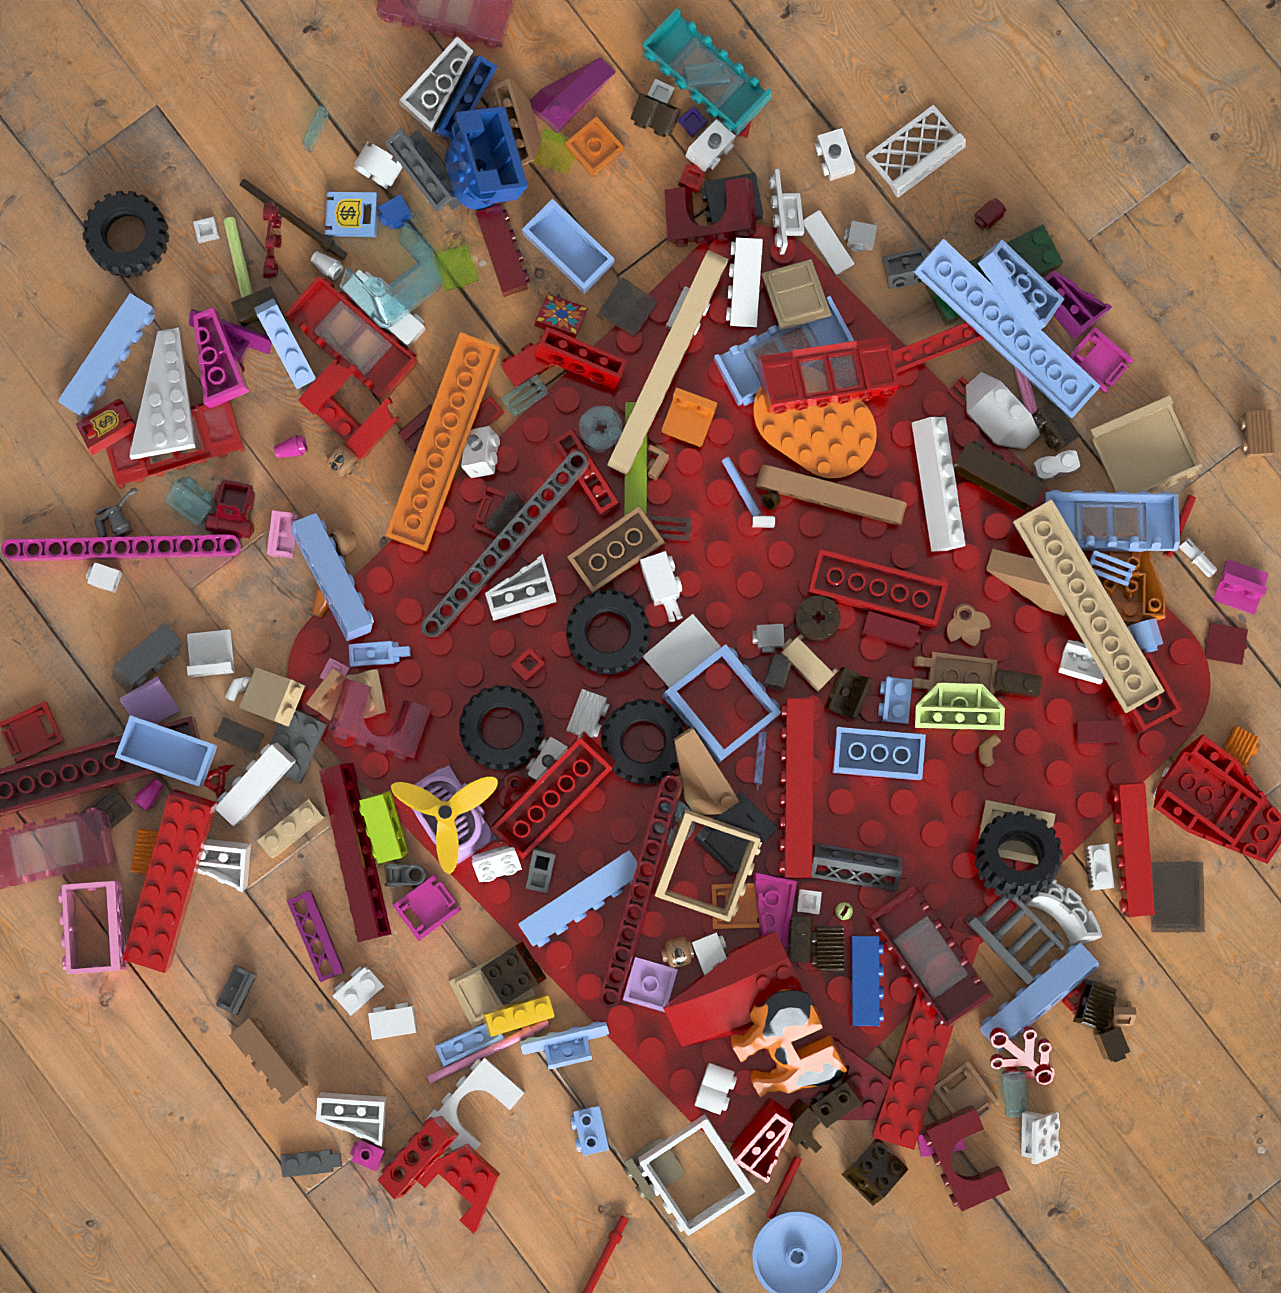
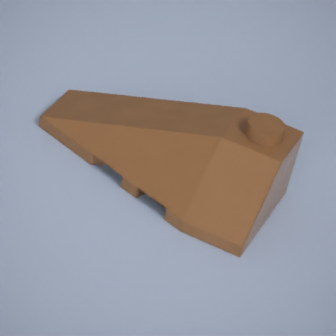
M992 549L986 568L989 573L1020 592L1021 595L1030 599L1041 609L1065 615V610L1035 559Z
M693 727L674 738L677 761L681 772L680 777L683 780V795L692 812L700 815L722 814L740 802Z

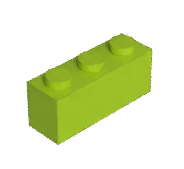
M391 790L359 800V810L361 815L364 816L366 833L371 839L373 845L372 853L377 859L378 864L399 859L409 854Z

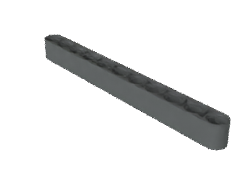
M575 451L566 457L423 621L422 631L425 635L439 637L445 632L589 466V459L585 454ZM581 456L583 464L581 467L575 468L573 466V459ZM561 473H567L569 476L568 482L565 484H560L558 481ZM548 489L554 491V497L550 501L544 499V493ZM532 506H538L540 510L539 515L532 518L529 510ZM519 522H523L525 525V530L522 534L515 532V526ZM509 539L510 548L503 551L500 544L502 540ZM490 555L496 558V563L493 567L486 565V559ZM475 572H479L482 577L478 584H474L471 579ZM461 588L467 591V597L464 600H459L457 597V592ZM446 605H450L453 610L449 617L443 614V608ZM432 621H435L438 624V630L432 634L428 626Z

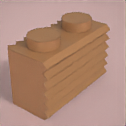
M1272 410L1246 411L1243 417H1240V429L1244 430V439L1241 440L1242 452H1245L1246 457L1272 456L1275 454Z

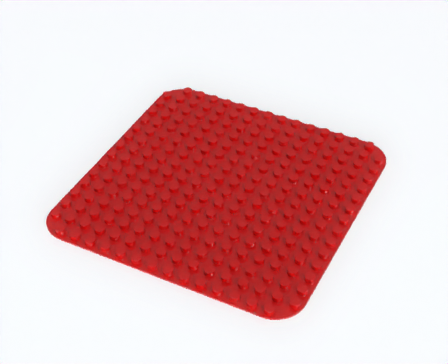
M756 225V233L749 234L747 238L763 239L757 327L730 326V321L726 320L727 307L731 308L732 299H728V287L733 286V277H729L730 264H734L735 255H731V242H736V236L729 237V240L726 241L711 239L706 244L698 245L594 345L596 348L627 360L616 388H609L568 370L499 437L500 445L496 453L498 461L495 465L494 474L471 478L464 470L451 483L427 551L392 539L353 577L355 582L354 588L357 593H361L364 599V607L366 611L371 612L374 620L371 632L346 641L330 607L323 618L313 615L303 626L293 643L288 660L287 678L305 686L296 708L328 723L321 741L344 764L353 763L355 776L373 794L391 790V785L396 782L414 785L429 774L448 765L461 785L464 783L468 785L484 777L496 778L498 785L495 791L480 804L485 812L482 817L490 829L493 823L507 809L502 808L498 800L499 792L504 787V777L510 772H519L524 778H532L528 775L530 770L526 768L533 757L535 759L538 758L541 751L537 749L536 754L527 763L512 770L498 771L478 764L463 747L461 737L459 736V719L465 704L470 701L474 694L476 695L481 692L480 690L491 688L494 685H508L524 691L525 694L534 700L542 715L544 726L542 741L544 738L549 740L551 736L567 747L578 737V735L567 732V727L582 689L606 697V703L609 704L606 716H601L598 724L602 725L598 737L593 736L592 738L600 746L602 730L606 720L616 708L621 707L626 702L636 701V699L655 700L657 703L666 705L667 708L674 712L662 697L669 687L643 657L635 666L630 667L625 672L616 673V675L597 674V672L585 669L582 664L576 661L567 642V619L575 604L579 603L587 594L591 595L593 593L572 565L568 556L624 517L625 474L607 465L625 428V402H637L670 332V329L666 328L667 322L684 287H691L707 251L710 250L727 258L728 262L710 298V307L706 315L702 316L699 322L701 323L697 334L693 335L647 433V467L653 458L657 459V456L648 452L650 445L655 447L657 444L667 450L666 454L669 455V460L656 481L648 477L649 470H647V517L666 543L645 558L665 551L667 557L672 556L675 565V571L672 572L674 577H679L682 591L679 592V598L676 601L683 618L677 620L673 612L675 621L669 622L664 604L654 606L640 561L599 590L613 589L616 592H625L626 595L632 596L643 607L650 627V639L645 654L693 614L721 647L726 644L729 648L731 647L736 651L738 660L742 665L745 664L752 672L751 676L756 682L762 683L768 697L774 699L779 704L780 711L781 705L785 704L787 698L814 699L812 863L816 843L903 857L898 891L812 877L783 878V873H779V860L783 859V851H779V838L784 837V829L779 827L780 816L784 815V807H780V794L784 792V785H780V771L784 770V763H780V750L785 748V741H781V727L785 726V719H781V714L716 765L735 795L741 791L778 827L761 845L760 853L758 855L755 854L752 861L755 863L753 872L750 876L747 875L745 883H754L753 873L797 881L791 918H813V931H816L817 926L844 927V971H816V967H812V953H816V944H812L811 963L791 962L804 992L810 995L813 1005L817 1008L823 1028L791 1042L795 1050H799L831 1035L833 1039H838L847 1048L852 1049L858 1056L865 1059L910 1014L917 993V989L909 979L911 977L907 969L903 970L896 960L899 958L894 950L891 952L884 943L886 938L882 932L878 934L873 928L871 915L914 885L918 887L945 927L979 937L963 919L968 914L974 917L981 916L1000 897L994 894L995 889L992 887L988 889L984 885L986 880L979 878L977 874L979 868H975L974 864L976 858L974 852L979 838L985 801L988 800L1055 814L1053 828L1056 834L1054 837L1060 838L1061 846L1059 849L1063 850V857L1061 859L1063 863L1116 810L1115 802L1112 801L1111 797L1114 784L1144 782L1195 731L1208 705L1211 685L1210 671L1205 653L1196 637L1165 606V618L1157 620L1163 644L1158 645V650L1151 652L1182 711L1139 733L1129 713L1123 711L1104 677L1100 685L1058 672L1067 641L1072 640L1083 643L1068 615L1065 613L1063 616L1041 609L1030 599L1025 598L1020 592L986 570L992 549L1033 558L1013 524V521L1027 514L1026 512L954 472L965 546L948 551H931L912 422L928 417H946L953 466L967 442L977 441L985 446L984 450L989 453L996 452L1002 455L1005 462L1009 464L1013 462L1023 468L1022 471L1028 475L1032 472L1007 447L996 446L966 414V409L947 393L949 389L923 363L897 373L899 387L894 395L882 398L881 395L874 396L870 400L862 401L873 415L877 438L869 460L856 472L841 478L821 477L809 472L770 445L761 436L756 427L753 413L754 401L745 406L744 404L738 406L714 361L715 355L721 356L728 352L731 347L735 345L740 346L748 342L752 336H759L767 332L770 327L779 325L762 278V273L812 259L825 298L829 296L832 298L854 341L888 337L892 351L905 345L800 240L794 236H787L786 251L784 254H779V247L775 246L777 229L765 225ZM801 327L780 337L787 352L811 348ZM774 341L753 351L757 360H759L760 356L780 353ZM852 355L832 357L833 374L855 366ZM819 363L813 366V369L826 376L824 365L821 366ZM676 388L717 402V408L702 447L661 432ZM570 429L575 430L621 505L604 516L600 515L579 480H577L523 541L522 546L516 549L445 632L439 637L425 635L422 631L423 621L496 539L495 536L472 528L474 523L483 525L482 522L475 520L483 496L487 495L493 498L494 494L486 492L487 487L529 501L565 460L553 440ZM730 457L761 512L758 516L775 517L774 528L752 527L753 516L722 463L723 459ZM761 465H768L907 503L902 525L879 521L779 494L781 496L780 504L774 510H769L764 507L761 501L762 496L769 491L756 487ZM561 473L558 477L559 483L565 484L568 482V474ZM1044 486L1029 512L1043 505L1045 493L1050 492L1046 486ZM548 489L544 493V499L546 501L552 500L554 491ZM536 506L532 518L539 515L540 510L538 506ZM523 522L516 524V531L521 533L524 526ZM1083 524V535H1084V537H1087V536H1094V537H1096V536ZM502 540L500 547L503 551H506L510 548L511 544L509 541ZM820 549L948 583L937 626L932 628L909 622L919 625L918 631L922 632L919 645L914 644L912 649L862 635L869 611L835 602L840 611V624L836 632L822 642H812L806 638L801 640L831 671L835 668L838 670L819 691L781 655L784 651L782 648H775V652L762 653V649H757V644H753L752 631H756L757 625L783 624L784 644L790 638L794 641L800 635L795 625V616L800 604L807 598L812 597L808 595V590ZM1083 551L1088 562L1093 551ZM543 554L557 602L493 620L485 593L505 579L514 576L520 569L525 566L527 567ZM490 555L486 559V565L493 567L496 563V558ZM475 572L471 579L474 584H478L482 577L479 572ZM464 588L457 592L458 599L464 600L467 597V591ZM960 604L971 605L975 611L984 613L989 619L990 628L980 630V639L976 646L969 645L962 637L953 642L948 638V623L954 618V610ZM446 605L443 608V614L449 617L453 610L450 605ZM962 611L960 616L966 619L968 618V613ZM603 612L591 620L587 636L593 647L612 645L615 652L621 649L627 642L629 628L626 621L620 615L613 612ZM816 614L812 620H816V624H820L823 618ZM432 621L428 626L432 634L438 630V624L435 621ZM393 641L398 642L399 647H410L411 656L399 657L400 662L395 664L350 667L348 647L350 644ZM530 647L533 651L537 649L545 657L543 660L545 666L526 683L510 665ZM931 652L997 660L996 671L1002 669L1042 676L1040 695L1035 699L1028 696L1026 698L1024 696L1020 697V695L1016 696L1015 694L1013 696L1011 694L1007 695V693L1003 694L1002 692L1000 694L998 692L994 693V697L1005 708L1004 730L915 728L916 704L927 694V689H911L908 724L882 722V716H878L879 703H883L884 694H880L881 681H885L887 676L910 680L914 678L928 680L929 668L915 667L914 658L917 656L931 658ZM720 657L677 691L723 749H726L769 714L723 657ZM329 658L350 668L347 675H356L378 669L386 712L369 718L356 719L346 731H343L338 726L334 727L333 722L306 703L324 679L320 678ZM533 661L526 662L527 668L534 666ZM841 667L872 679L871 689L865 696L862 711L856 719L846 718L825 708ZM498 707L492 709L484 716L481 722L482 737L487 744L494 748L503 749L514 745L522 733L520 717L509 708ZM677 715V718L679 719V721H681L683 730L685 732L686 730H688V728ZM1122 720V743H1077V721ZM640 721L627 728L623 735L622 745L628 757L634 761L645 763L656 759L661 754L664 747V737L661 730L655 724ZM843 727L926 735L922 779L910 780L832 773L836 728ZM767 732L763 774L761 776L762 784H760L761 781L754 783V780L759 777L762 771H759L756 775H754V772L762 764L763 760L756 765L755 762L763 754L764 750H761L757 755L756 752L765 742V739L757 744L758 738ZM994 733L1001 742L992 749L994 764L986 767L979 760V747ZM679 765L671 774H677L680 776L681 772ZM611 770L536 846L557 852L547 893L526 889L533 850L524 859L518 855L522 870H518L512 875L496 877L489 882H479L472 864V856L507 845L493 832L497 839L456 865L451 875L518 944L521 942L525 944L535 962L593 1022L607 1023L609 1034L606 1035L691 1123L705 1114L721 1139L725 1142L734 1143L771 1100L787 1110L799 1099L809 1107L815 1094L821 1090L826 1092L831 1088L830 1085L832 1083L820 1087L803 1088L790 1094L767 1092L766 1095L760 1098L752 1084L750 1072L754 1070L771 1072V1070L776 1068V1062L771 1058L766 1048L758 1050L753 1055H749L745 1061L740 1062L732 1047L731 1036L681 1047L665 1012L625 1001L623 997L621 1002L614 1008L602 1006L599 1000L631 888L630 883L622 887L624 892L615 898L610 895L604 899L606 904L597 910H594L592 907L586 911L587 916L576 923L575 920L567 924L569 928L561 934L557 935L554 932L548 936L550 941L541 947H538L537 944L532 946L518 925L630 850L638 863L662 780L644 785L630 783L617 776ZM514 779L511 781V786L515 787L518 785V780ZM668 779L667 787L670 790H676L677 782L674 779ZM683 788L674 816V820L672 823V827L669 833V837L667 840L657 879L663 866L665 857L667 855L668 849L670 847L683 809L692 812V810L690 809V807L684 799ZM391 790L400 822L439 862L436 844L420 823L411 807L400 801ZM662 800L661 809L666 812L670 811L671 804L669 801ZM717 814L703 816L713 819ZM659 821L655 823V830L663 833L665 830L664 824ZM692 821L667 889L712 904L711 885L733 884L736 874L734 873L731 876L694 839L706 825ZM649 844V851L652 854H657L659 852L657 844ZM1000 857L1008 867L1017 871H1029L1037 866V864ZM644 864L642 867L644 874L652 875V867ZM817 864L816 870L825 872L829 868ZM848 869L838 871L841 875H849L851 873ZM864 872L861 874L862 878L865 879L873 877L871 873ZM886 876L882 878L885 882L894 883L895 877ZM639 885L636 888L639 896H646L647 891L645 887ZM799 890L822 892L819 914L797 912ZM652 893L634 959L637 957L670 967L668 961L663 962L661 949L665 948L666 940L685 937L687 941L691 940L692 944V942L717 933L718 937L723 936L727 946L723 950L726 957H729V954L735 949L760 938L761 930L760 928L713 929V918L711 915L654 896V893ZM716 896L717 907L724 909L725 896ZM1008 900L987 922L988 925L985 928L990 933L994 931L1017 908L1012 900ZM842 902L849 903L853 908V915L847 920H841L835 914L836 906ZM845 905L840 915L844 917L849 907ZM631 907V915L635 918L640 917V910L637 907ZM789 925V931H788V937H787L786 947H783L784 950H785V952H786V954H787V956H788V958H789V955H788V954L790 953L788 950L790 949V947H789L790 942H789V941H790L791 939L789 938V936H790L791 934H790L789 932L791 931V929H790L791 925ZM930 925L902 944V947L914 964L929 955L935 932ZM625 928V936L633 939L634 931L630 928ZM851 936H879V941H883V954H879V963H883V977H879V986H883L884 995L883 999H879V1008L884 1010V1020L880 1021V1026H851ZM694 948V958H691V963L675 968L678 971L669 1002L685 989H689L694 985L695 981L701 976L704 977ZM620 949L618 956L622 960H627L628 953L624 949ZM924 967L919 970L921 974H923ZM615 970L612 972L614 980H622V974L619 971ZM613 992L606 993L608 1001H616V996ZM709 1062L733 1070L734 1076L737 1077L733 1090L729 1089L726 1096L730 1098L726 1111L722 1110L720 1114L694 1105Z

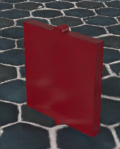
M1210 623L1208 636L1205 639V658L1242 665L1244 652L1247 649L1248 629Z

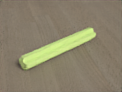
M227 217L224 219V225L241 298L253 292L236 220L234 217Z

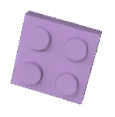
M635 957L623 1000L665 1012L663 1007L669 1002L678 969Z

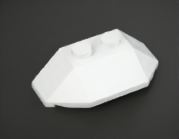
M981 372L965 386L966 414L996 446L1025 450L1040 436L1031 413L1001 381Z

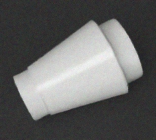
M316 251L311 257L310 261L326 278L336 280L341 275L343 266L340 261L319 251Z

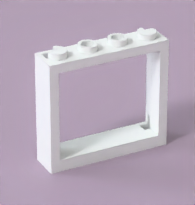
M705 1114L638 1157L640 1165L637 1167L644 1178L647 1176L652 1181L650 1184L651 1189L656 1196L659 1194L664 1199V1202H662L663 1207L668 1214L671 1212L676 1217L674 1223L681 1232L684 1230L688 1236L755 1192L749 1179L741 1167L733 1161L731 1152ZM700 1128H703L741 1187L688 1221L649 1162Z

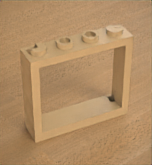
M683 809L655 884L654 896L730 922L732 916L735 917L736 912H738L739 904H737L739 896H743L747 887L745 883L747 875L750 876L753 872L755 863L752 861L754 856L760 853L762 842H760L759 835ZM692 821L749 840L724 909L667 889Z

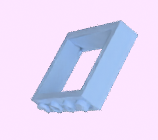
M726 644L662 695L687 728L693 727L716 764H719L781 714L779 704L774 699L768 697L762 683L755 681L751 676L752 672L745 664L742 665L738 660L736 651L731 647L729 648ZM720 657L726 660L769 713L726 749L721 747L677 692Z

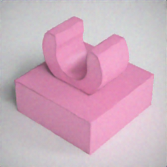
M329 658L320 678L325 679L332 668L346 676L350 668Z

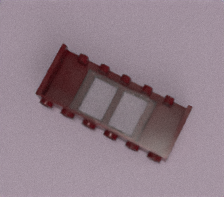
M913 885L871 915L873 928L878 934L882 932L886 938L884 940L885 945L891 952L893 950L899 957L896 959L903 970L907 969L911 974V977H909L910 981L916 989L920 987L923 991V1000L929 1007H934L937 1012L935 1017L942 1026L945 1024L947 1027H951L993 997V994L917 886Z

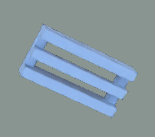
M1093 550L1089 560L1091 567L1094 564L1124 575L1125 578L1122 580L1093 569L1096 575L1128 586L1135 565ZM1098 556L1128 567V571L1126 572L1096 561L1095 558Z

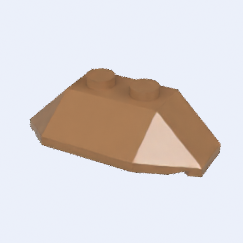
M508 78L492 86V95L488 108L505 106L523 166L536 160L542 140L530 100L511 78Z

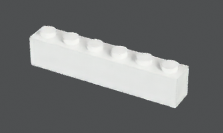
M928 417L912 422L931 551H948L965 546L946 417Z

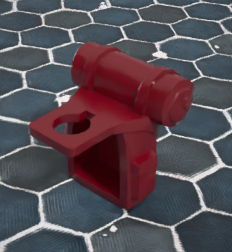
M222 480L221 484L217 486L214 495V502L216 503L214 513H209L204 522L206 531L250 539L254 533L253 521L248 520L249 510L253 509L255 501L253 486L236 481Z

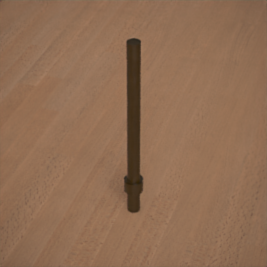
M246 179L241 181L240 186L264 204L274 201L275 206H278V214L321 244L320 247L322 249L332 252L341 260L346 258L348 253L335 245V241L331 238L324 237Z

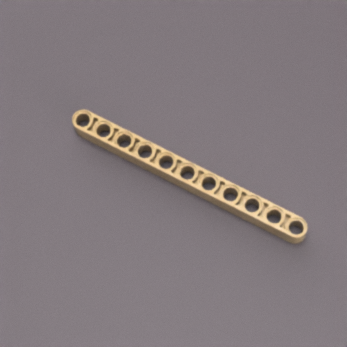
M710 250L707 251L607 466L628 475L728 262L727 258Z

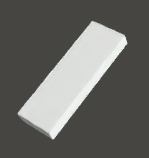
M820 210L803 220L805 230L836 276L855 264Z

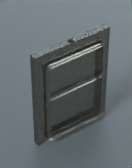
M1151 862L1155 915H1151V933L1205 932L1203 862Z

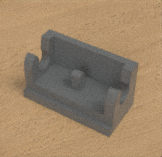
M234 965L230 977L216 1003L217 1007L234 1015H239L257 974Z

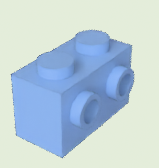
M600 1105L573 1111L574 1116H571L570 1119L573 1130L577 1129L579 1138L575 1139L577 1151H582L583 1156L609 1150Z

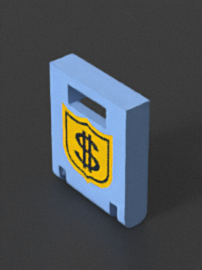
M327 192V198L334 200L326 201L325 227L332 228V230H325V236L377 237L379 200L377 192ZM364 204L371 207V224H363Z

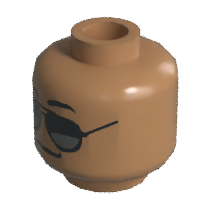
M340 445L337 448L332 446L325 455L328 457L326 466L339 477L350 476L359 464L357 463V456L345 445Z
M685 937L668 939L665 941V948L661 949L663 962L668 961L671 968L689 965L691 958H694L691 940L687 941Z

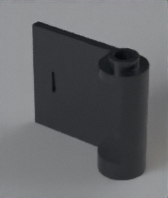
M740 791L736 795L740 802L722 814H717L713 819L759 835L760 842L763 844L778 827ZM705 826L694 839L731 876L734 873L737 875L749 840Z

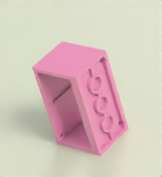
M105 881L62 885V890H59V902L63 903V912H60V924L64 925L61 945L62 948L65 947L66 955L62 958L63 969L66 970L67 974L127 970V961L123 960L126 939L122 882ZM96 888H106L111 966L101 967V965L92 966V968L79 969L74 890L88 889V891H93Z

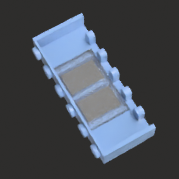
M830 296L826 298L831 316L783 330L780 329L779 325H774L767 332L759 336H752L748 342L740 346L735 345L723 355L719 356L717 354L714 356V361L738 406L741 404L745 406L754 401L757 390L761 385L757 366L760 356L854 341ZM822 359L800 363L801 366L813 368V366L819 363L821 366L824 365Z
M1052 490L1045 493L1043 504L1051 499L1053 500L1082 551L1144 552L1178 550L1180 544L1178 494H1172L1171 492L1155 494L1147 491L1138 493L1095 491L1089 493L1081 490L1072 492Z

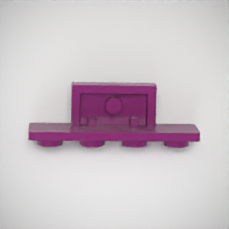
M191 309L189 316L190 326L194 327L193 315L202 311ZM222 319L238 362H242L248 348L266 354L270 353L272 342L268 336Z

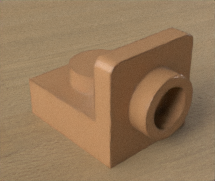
M657 444L655 447L652 445L648 447V452L657 456V459L653 458L647 467V470H649L648 477L655 481L669 460V455L666 454L667 450Z

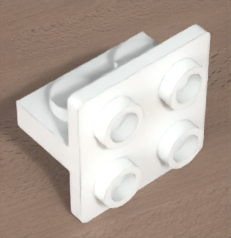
M1029 1111L1022 1113L1021 1156L1031 1158L1032 1164H1038L1058 1155L1060 1148L1058 1141V1130L1060 1128L1058 1112L1054 1111L1046 1115Z

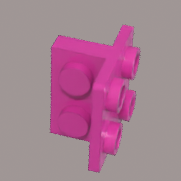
M1227 560L1213 600L1241 611L1255 614L1260 598L1265 596L1267 590L1265 583L1268 573L1232 560Z

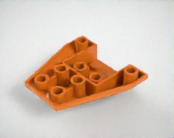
M1100 532L1098 538H1107V533ZM1114 533V536L1117 538L1138 537V535ZM1098 551L1135 565L1128 586L1097 575L1126 625H1133L1149 619L1156 618V621L1164 619L1165 594L1150 551ZM1098 556L1095 558L1096 561L1126 572L1128 571V567ZM1094 564L1092 566L1095 570L1124 580L1125 578L1124 575Z

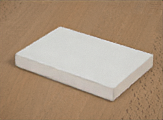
M692 614L648 651L643 658L670 688L718 651L721 646Z

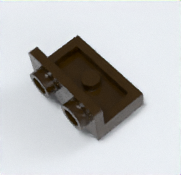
M841 667L825 708L846 718L856 719L862 711L865 696L871 689L872 679Z

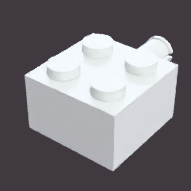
M665 551L641 559L640 566L654 606L664 604L669 622L675 621L673 612L677 620L683 618L676 601L679 598V592L682 591L679 577H674L672 571H675V565L672 556L667 557Z

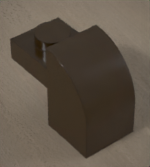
M799 1099L789 1109L793 1126L788 1138L796 1146L800 1143L806 1150L810 1147L817 1153L822 1146L809 1133L821 1121Z

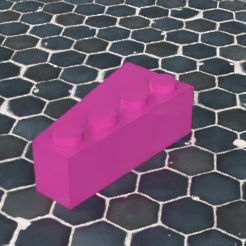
M212 307L193 315L204 404L212 408L250 392L219 312Z

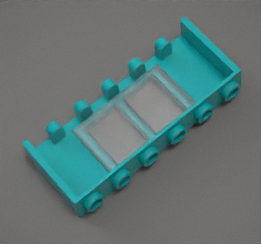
M678 8L642 44L643 55L648 61H654L664 75L673 77L675 84L681 90L686 89L690 92V97L697 104L702 103L707 107L706 111L713 118L717 117L722 121L721 124L736 135L747 126L772 98L771 89L764 90L755 76L751 78L744 72V67L739 62L735 64L728 58V53L723 48L719 50L712 44V39L707 34L703 36L697 31L694 22L691 20L687 22L681 17V12Z

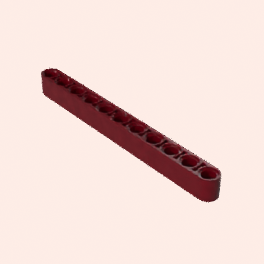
M677 774L667 775L660 783L599 1000L605 1008H614L621 1002L683 788V780ZM668 779H674L677 782L676 790H670L667 787ZM662 800L669 801L671 804L670 811L666 812L661 809ZM657 821L664 824L665 830L663 833L655 830L654 825ZM650 843L657 844L659 848L657 854H652L649 851L648 846ZM644 864L652 867V875L643 873L642 867ZM637 886L645 887L647 891L646 896L643 897L637 894ZM631 907H637L640 910V917L635 918L631 915ZM625 928H630L634 931L633 939L625 936ZM620 949H624L628 953L627 960H622L618 956ZM616 970L622 974L621 981L614 980L612 977L613 971ZM607 992H613L615 994V1002H610L607 1000Z

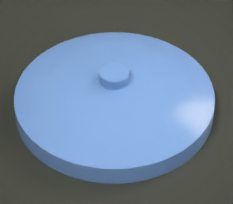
M791 1211L775 1216L761 1228L753 1245L752 1262L758 1280L769 1293H825L834 1284L839 1275L842 1251L835 1232L824 1220L808 1212Z

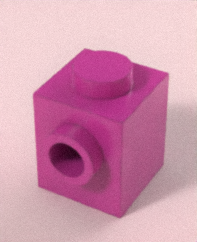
M361 1139L359 1143L355 1142L350 1154L353 1155L351 1161L377 1171L386 1149Z

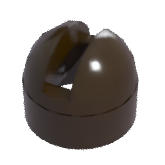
M769 491L762 496L761 501L764 507L774 510L780 504L781 496L776 491Z

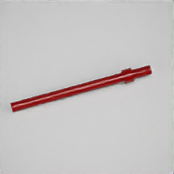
M621 1215L614 1230L610 1231L607 1237L609 1240L582 1293L593 1292L616 1244H619L623 1237L621 1234L629 1220L626 1216Z

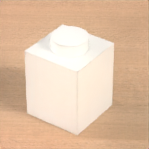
M94 562L93 567L90 566L87 571L86 579H88L87 583L91 586L116 593L123 573Z

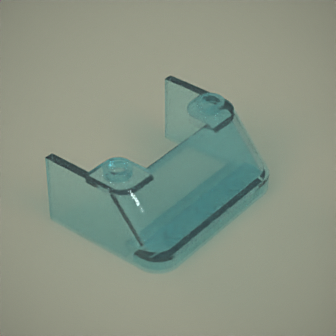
M408 222L404 225L398 242L418 263L389 285L379 277H371L363 282L348 267L340 284V287L374 322L383 328L392 327L437 292L443 283V277L431 245Z

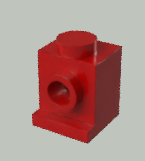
M529 647L510 666L527 683L545 666L543 662L545 657L537 649L533 651ZM533 661L534 666L527 668L526 662Z

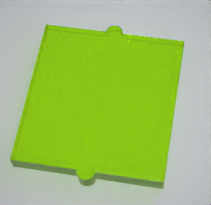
M544 129L540 148L533 163L568 175L573 161L576 160L564 146V143L570 137Z
M467 245L455 249L449 248L446 252L434 255L445 292L458 287L464 288L465 285L479 281Z

